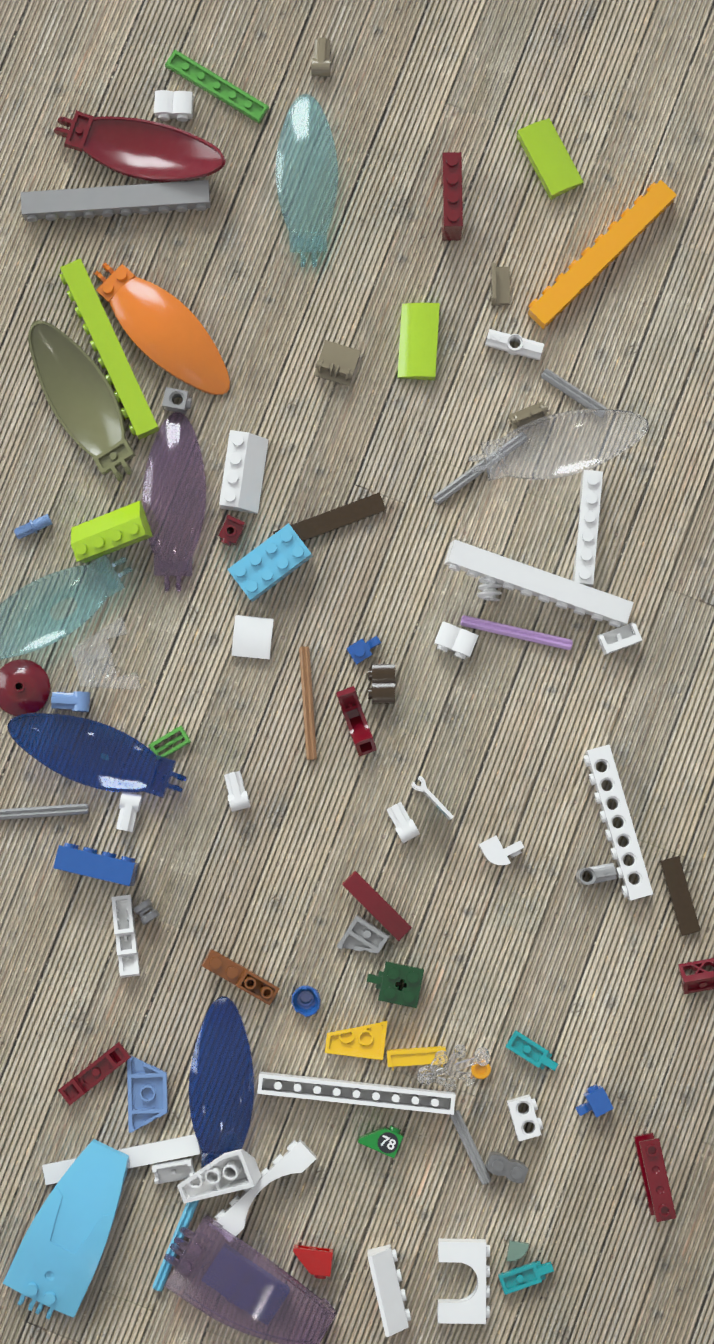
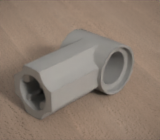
M613 863L581 868L576 873V880L581 885H591L616 879V869ZM584 871L590 873V880L588 882L582 879Z

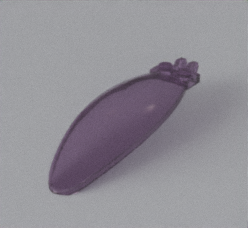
M181 412L172 413L160 427L149 454L143 482V508L153 537L148 539L155 555L154 576H165V591L170 589V576H177V591H181L182 576H193L192 556L200 538L206 509V475L200 445L189 419Z

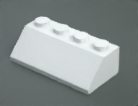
M230 430L219 502L221 509L258 514L269 439L248 432Z
M386 1245L367 1251L385 1336L389 1337L408 1328V1321H411L409 1308L405 1309L403 1302L407 1301L405 1289H400L399 1282L402 1281L400 1269L396 1270L395 1262L398 1261L396 1250H392L391 1245Z

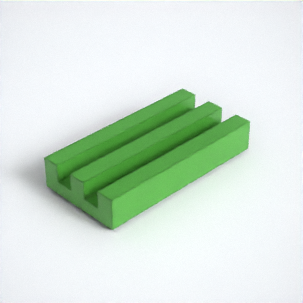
M181 725L148 746L159 762L191 743V740ZM178 732L182 733L180 736L176 737L175 739L171 740L170 742L155 750L154 747L156 745L160 744L161 742L165 741L166 739L170 738ZM185 738L184 742L180 743L179 745L175 746L174 748L170 749L160 756L158 755L159 752L163 751L164 749L168 748L169 746L173 745L179 740Z

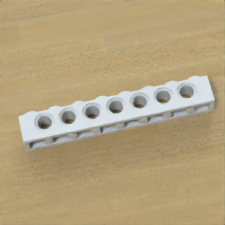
M610 745L587 750L583 758L586 767H590L591 774H589L591 785H595L597 791L594 793L596 803L601 805V820L603 823L606 822L608 829L605 830L606 838L608 841H611L613 846L610 851L613 860H617L618 867L616 872L618 878H622L624 886H621L624 898L627 897L628 900H634L652 895V888ZM598 762L605 764L604 772L597 771L596 764ZM604 780L609 781L611 784L609 791H605L601 787ZM609 799H613L616 802L614 810L607 807ZM615 817L622 821L620 828H615L612 825ZM620 836H624L627 839L625 847H621L618 844ZM625 855H630L633 859L630 866L625 865L623 862ZM632 873L638 877V882L634 885L629 882V876Z

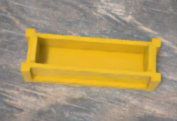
M435 1046L387 1050L388 1067H392V1070L397 1066L440 1064L443 1067V1064L447 1063L446 1047Z

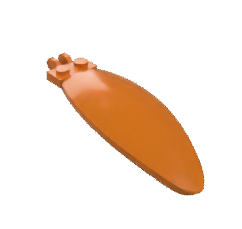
M104 263L102 265L104 270L110 274L107 279L98 271L94 273L102 282L96 289L97 293L111 305L124 331L148 358L169 374L202 392L211 395H222L228 392L230 388L229 374L217 347L200 321L181 301L161 287L136 277L123 264L114 271L107 263Z

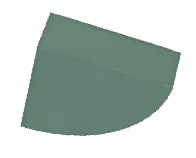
M509 1240L506 1260L515 1261L523 1257L529 1248V1243Z

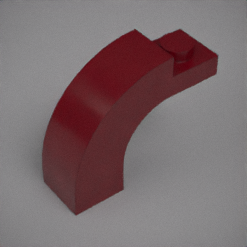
M352 686L336 692L359 757L376 751L377 748L355 687Z

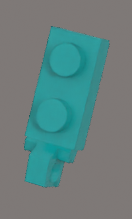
M517 1030L514 1031L505 1046L538 1068L544 1069L547 1066L555 1071L559 1065L550 1059L552 1054Z
M534 1261L500 1273L498 1277L504 1294L507 1295L541 1283L542 1280L546 1279L545 1274L554 1272L551 1261L541 1264L540 1261Z

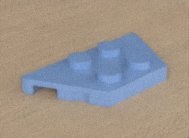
M131 1056L127 1060L129 1133L168 1113L167 1072Z

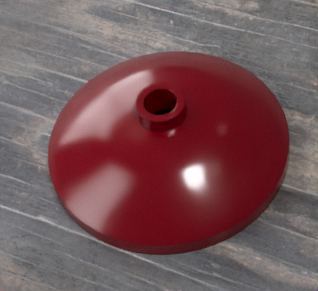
M18 659L5 664L0 669V708L13 716L25 717L37 713L45 706L50 696L51 684L46 671L40 665L30 660ZM22 683L23 688L21 690H17L16 688L17 684Z

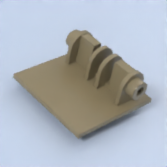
M325 340L319 360L315 366L314 376L350 386L361 351Z

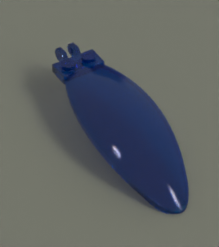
M26 713L12 718L7 725L13 740L33 758L61 776L85 786L112 792H145L164 798L167 788L182 792L183 788L169 783L171 777L180 781H186L187 778L184 775L173 772L176 761L156 755L130 735L94 720L62 714Z
M225 996L217 998L205 1015L195 1044L190 1068L189 1105L194 1132L202 1151L201 1169L224 1153L242 1149L253 1110L254 1069L250 1044L238 1008L233 1001Z

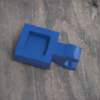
M377 636L366 643L362 638L346 649L356 665L372 656L373 654L370 650L381 644Z

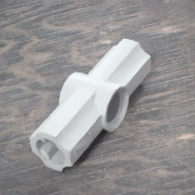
M489 329L485 346L506 351L510 355H521L540 361L544 344L522 338L518 334L510 335ZM516 341L520 346L512 348L510 343Z

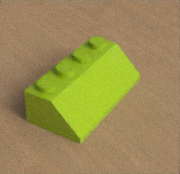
M141 501L71 528V546L76 561L81 563L90 562L153 537Z

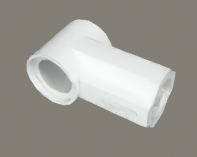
M237 771L224 775L231 811L250 808L249 797L244 788L241 772Z
M122 792L119 804L120 814L116 829L129 832L134 831L137 812H139L141 807L142 795Z
M401 802L387 809L388 815L396 827L395 830L403 843L420 835L415 823L410 819Z

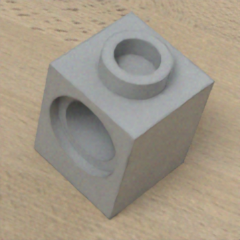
M166 387L162 403L163 409L186 414L187 409L191 408L192 403L189 392ZM177 397L183 399L179 405L173 404V400Z

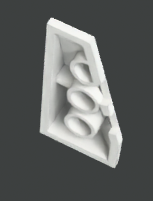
M243 1149L222 1154L179 1183L177 1187L185 1204L255 1187L261 1178V1174L255 1158Z

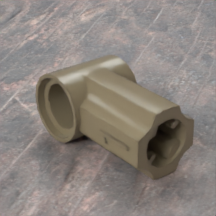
M319 37L315 39L311 76L330 77L331 40Z

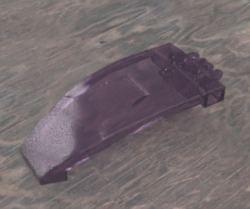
M208 1215L202 1219L195 1233L183 1226L180 1228L179 1231L189 1238L190 1241L188 1243L182 1238L175 1237L174 1242L176 1244H171L170 1249L180 1256L179 1260L170 1254H165L164 1259L175 1267L165 1284L166 1288L213 1319L248 1335L279 1344L321 1343L338 1314L325 1298L321 1299L271 1260L225 1230L223 1225Z

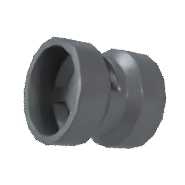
M150 899L145 900L133 909L141 917L140 921L143 925L160 915L152 907Z

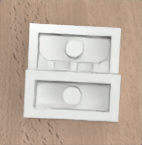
M236 615L232 656L270 659L274 619Z

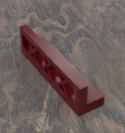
M714 958L678 964L684 994L714 989V970L709 972L704 970L705 966L710 965L714 967ZM692 969L696 972L693 975L686 976L684 970Z

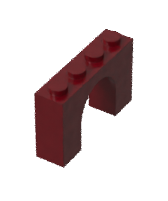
M443 152L441 161V186H443L442 241L461 240L463 229L462 152Z

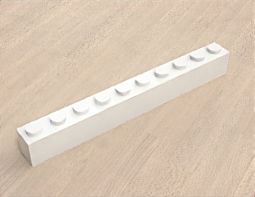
M453 540L450 543L444 562L453 571L459 572L462 570L467 572L466 575L474 578L480 576L485 578V582L491 584L497 582L502 584V587L505 589L520 590L522 595L529 597L534 595L538 597V600L549 603V601L554 602L559 608L567 609L568 607L574 609V613L591 615V618L594 620L609 621V625L614 627H620L628 623L634 603L458 540Z
M261 1071L259 1073L257 1094L451 1115H454L456 1097L455 1092Z

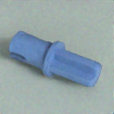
M46 514L33 521L29 520V523L14 529V533L18 539H21L34 532L37 534V531L52 525L49 515Z

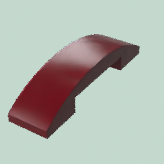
M119 1041L58 1091L70 1106L131 1058V1056Z

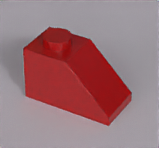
M294 1244V1254L311 1275L318 1279H326V1276L330 1277L333 1249Z

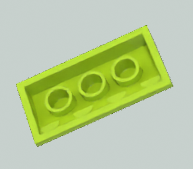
M550 118L517 130L516 136L550 200L584 184Z
M440 303L402 304L397 378L435 381Z

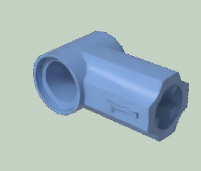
M52 692L51 708L89 712L90 692Z

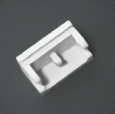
M633 622L597 635L604 656L642 641L638 628Z
M193 1158L154 1164L152 1166V1172L155 1176L154 1183L161 1184L187 1179L195 1173Z

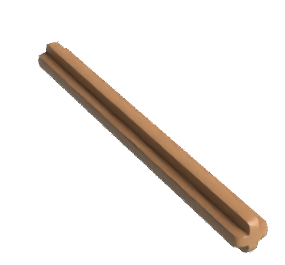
M307 646L299 648L306 759L316 760L310 649Z

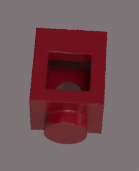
M227 515L218 535L221 539L220 542L230 547L232 544L237 546L246 527L245 522ZM233 528L234 533L228 534L227 530Z

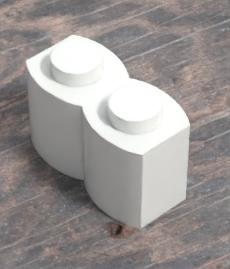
M155 91V117L161 121H169L175 118L178 121L186 122L188 119H193V93L189 91Z
M442 622L434 644L438 645V650L446 653L448 650L455 652L454 656L465 660L466 657L470 658L479 635Z

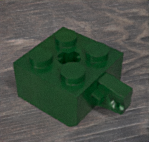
M385 961L384 971H379L378 975L368 973L366 982L375 983V988L380 989L378 1001L417 1008L424 969ZM400 979L405 980L404 983H406V987H402V990L397 989L398 986H395L396 982H400Z

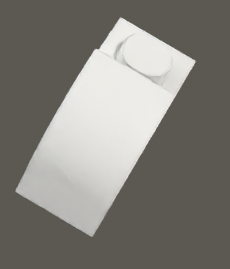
M497 836L478 844L484 857L495 865L510 864L507 856L510 855L513 858L522 853L520 849L524 848L520 840L503 849Z

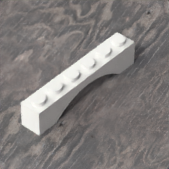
M584 470L581 474L579 525L572 581L592 587L594 583L603 472Z
M301 1139L298 1142L294 1140L286 1148L288 1152L283 1156L279 1154L272 1161L274 1165L269 1170L265 1168L260 1172L261 1178L255 1187L243 1189L245 1193L241 1197L236 1195L229 1202L231 1206L226 1211L222 1209L217 1213L214 1226L229 1242L244 1229L248 1209L256 1195L266 1185L282 1176L302 1173L316 1160L317 1156Z

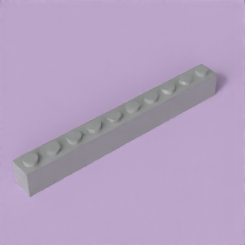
M208 180L20 192L21 213L24 220L29 222H36L38 219L54 221L57 218L71 220L80 216L93 218L96 215H102L103 217H111L113 214L129 216L132 213L147 215L151 212L168 213L172 210H177L178 212H186L188 209L204 211L207 208H211Z

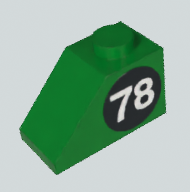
M390 1125L389 1128L384 1126L359 1136L358 1143L395 1158L403 1139V1134L400 1133L401 1129Z

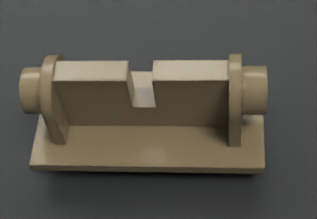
M543 401L508 415L515 433L550 419L547 413L549 412L547 405H544Z

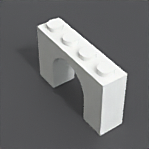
M438 1238L439 1262L467 1264L477 1275L476 1287L469 1296L462 1299H437L438 1323L486 1324V1318L490 1317V1307L486 1306V1298H490V1286L486 1285V1277H490V1265H486V1257H490V1245H486L485 1239Z

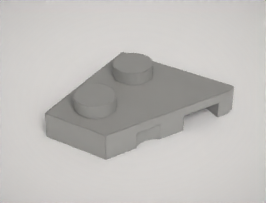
M356 915L336 947L339 949L347 948L356 951L364 950L379 953L389 935Z

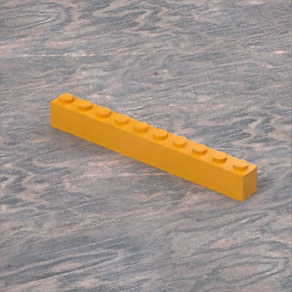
M662 180L657 184L653 182L646 190L648 193L644 197L640 195L634 201V206L631 209L627 208L620 215L621 219L618 222L614 221L607 228L609 231L605 235L600 234L594 241L596 244L592 248L587 247L582 252V257L578 261L575 259L568 266L569 270L565 274L562 272L555 279L556 283L552 287L549 285L541 293L543 296L539 300L535 298L529 304L528 315L543 330L674 202L677 194Z

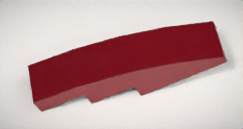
M356 871L342 883L398 941L412 929Z

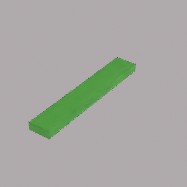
M177 50L173 51L165 63V67L259 124L269 110L268 105Z

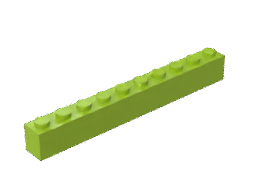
M81 258L60 267L62 274L59 276L63 284H68L70 290L67 291L71 302L75 301L78 306L75 308L79 319L83 317L85 324L82 326L86 334H91L93 340L90 341L94 352H99L101 357L98 358L102 369H107L109 374L105 376L110 386L114 384L116 389L114 393L117 401H121L124 406L121 411L125 419L129 418L132 425H129L132 435H137L140 440L160 431Z

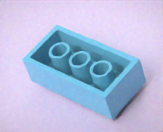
M288 523L227 570L253 602L312 558L313 555Z

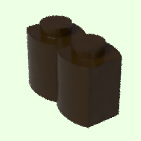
M372 664V669H368V680H372V688H368V699H372V704H395V664Z

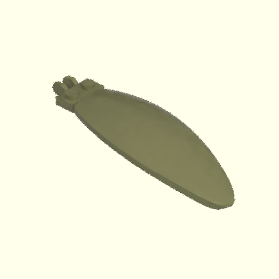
M34 321L28 333V343L37 377L51 409L72 439L93 457L101 474L106 475L112 471L119 482L122 481L123 476L117 467L122 465L125 472L130 476L133 474V471L127 461L136 455L126 439L122 412L112 387L97 364L76 342L54 325L46 321Z

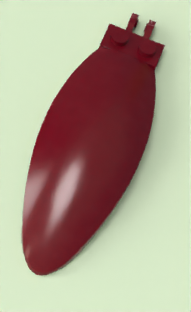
M76 110L73 120L65 117L58 118V123L70 127L69 130L61 127L54 129L55 134L66 137L65 147L80 152L84 151L89 157L103 166L125 176L156 182L192 180L212 175L222 169L226 163V159L220 149L210 142L176 127L150 120L114 116L94 117Z

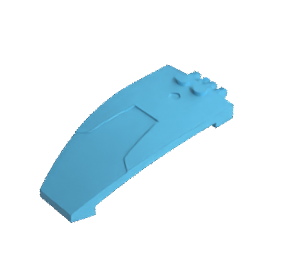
M93 1139L59 1180L28 1228L3 1281V1284L21 1293L18 1305L21 1306L27 1296L32 1299L28 1306L30 1311L34 1308L36 1301L40 1302L35 1311L38 1315L42 1311L43 1305L50 1307L46 1314L47 1319L51 1318L54 1310L72 1318L75 1317L99 1265L111 1232L124 1180L127 1176L128 1155Z

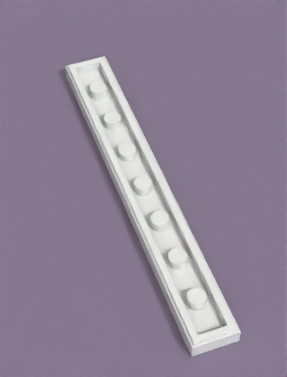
M197 1134L118 1149V1151L129 1156L128 1169L201 1154ZM77 1158L42 1165L45 1184L58 1183Z

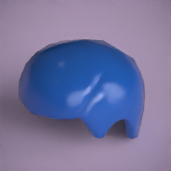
M304 985L298 987L292 994L291 1003L297 1013L304 1015V1017L315 1015L319 1010L321 997L315 988Z

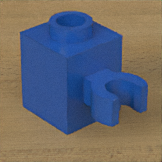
M597 1084L586 1089L587 1093L584 1096L587 1102L576 1107L580 1116L592 1110L596 1118L614 1109L604 1088L601 1085L597 1086Z

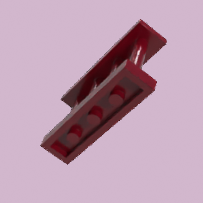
M652 1132L633 1136L650 1215H655L656 1222L675 1219L676 1213L659 1138L654 1139Z

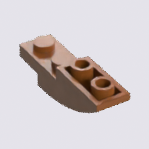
M212 948L201 965L268 1005L272 1003L280 989Z

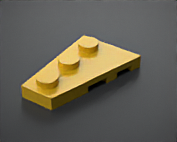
M387 1021L327 1033L325 1054L383 1060Z

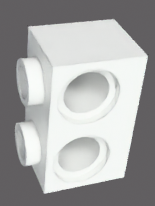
M528 1094L508 1100L507 1105L518 1141L542 1135L540 1130L543 1129L541 1118H537L535 1110H538L535 1098L531 1099ZM521 1103L528 1104V1110L524 1113L518 1111V1106ZM527 1122L534 1124V1128L530 1132H526L523 1129L524 1124Z

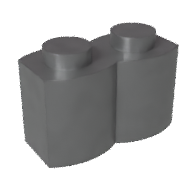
M490 1152L485 1164L488 1171L492 1174L506 1176L515 1183H524L528 1173V1168L523 1162L516 1159H508L499 1152Z

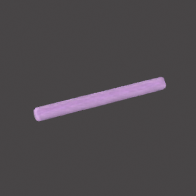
M465 615L461 618V626L566 650H571L573 641L571 639Z

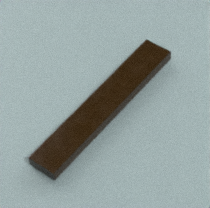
M379 492L290 526L303 542L386 511Z

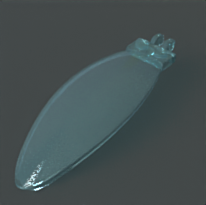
M309 94L300 95L292 103L281 130L276 155V186L283 218L290 232V253L301 252V267L306 265L305 252H312L311 260L313 267H317V252H327V230L332 219L338 187L337 155L331 129L320 104Z
M104 555L89 565L71 567L51 573L24 586L0 604V659L20 656L42 649L61 640L83 625L96 613L108 597L125 588L120 578L132 572V568L127 567L118 574L114 568L125 563L126 558L122 557L111 564L107 555Z

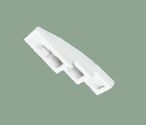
M131 894L111 897L120 977L140 976Z

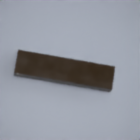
M676 856L661 860V868L681 936L701 931L680 857Z

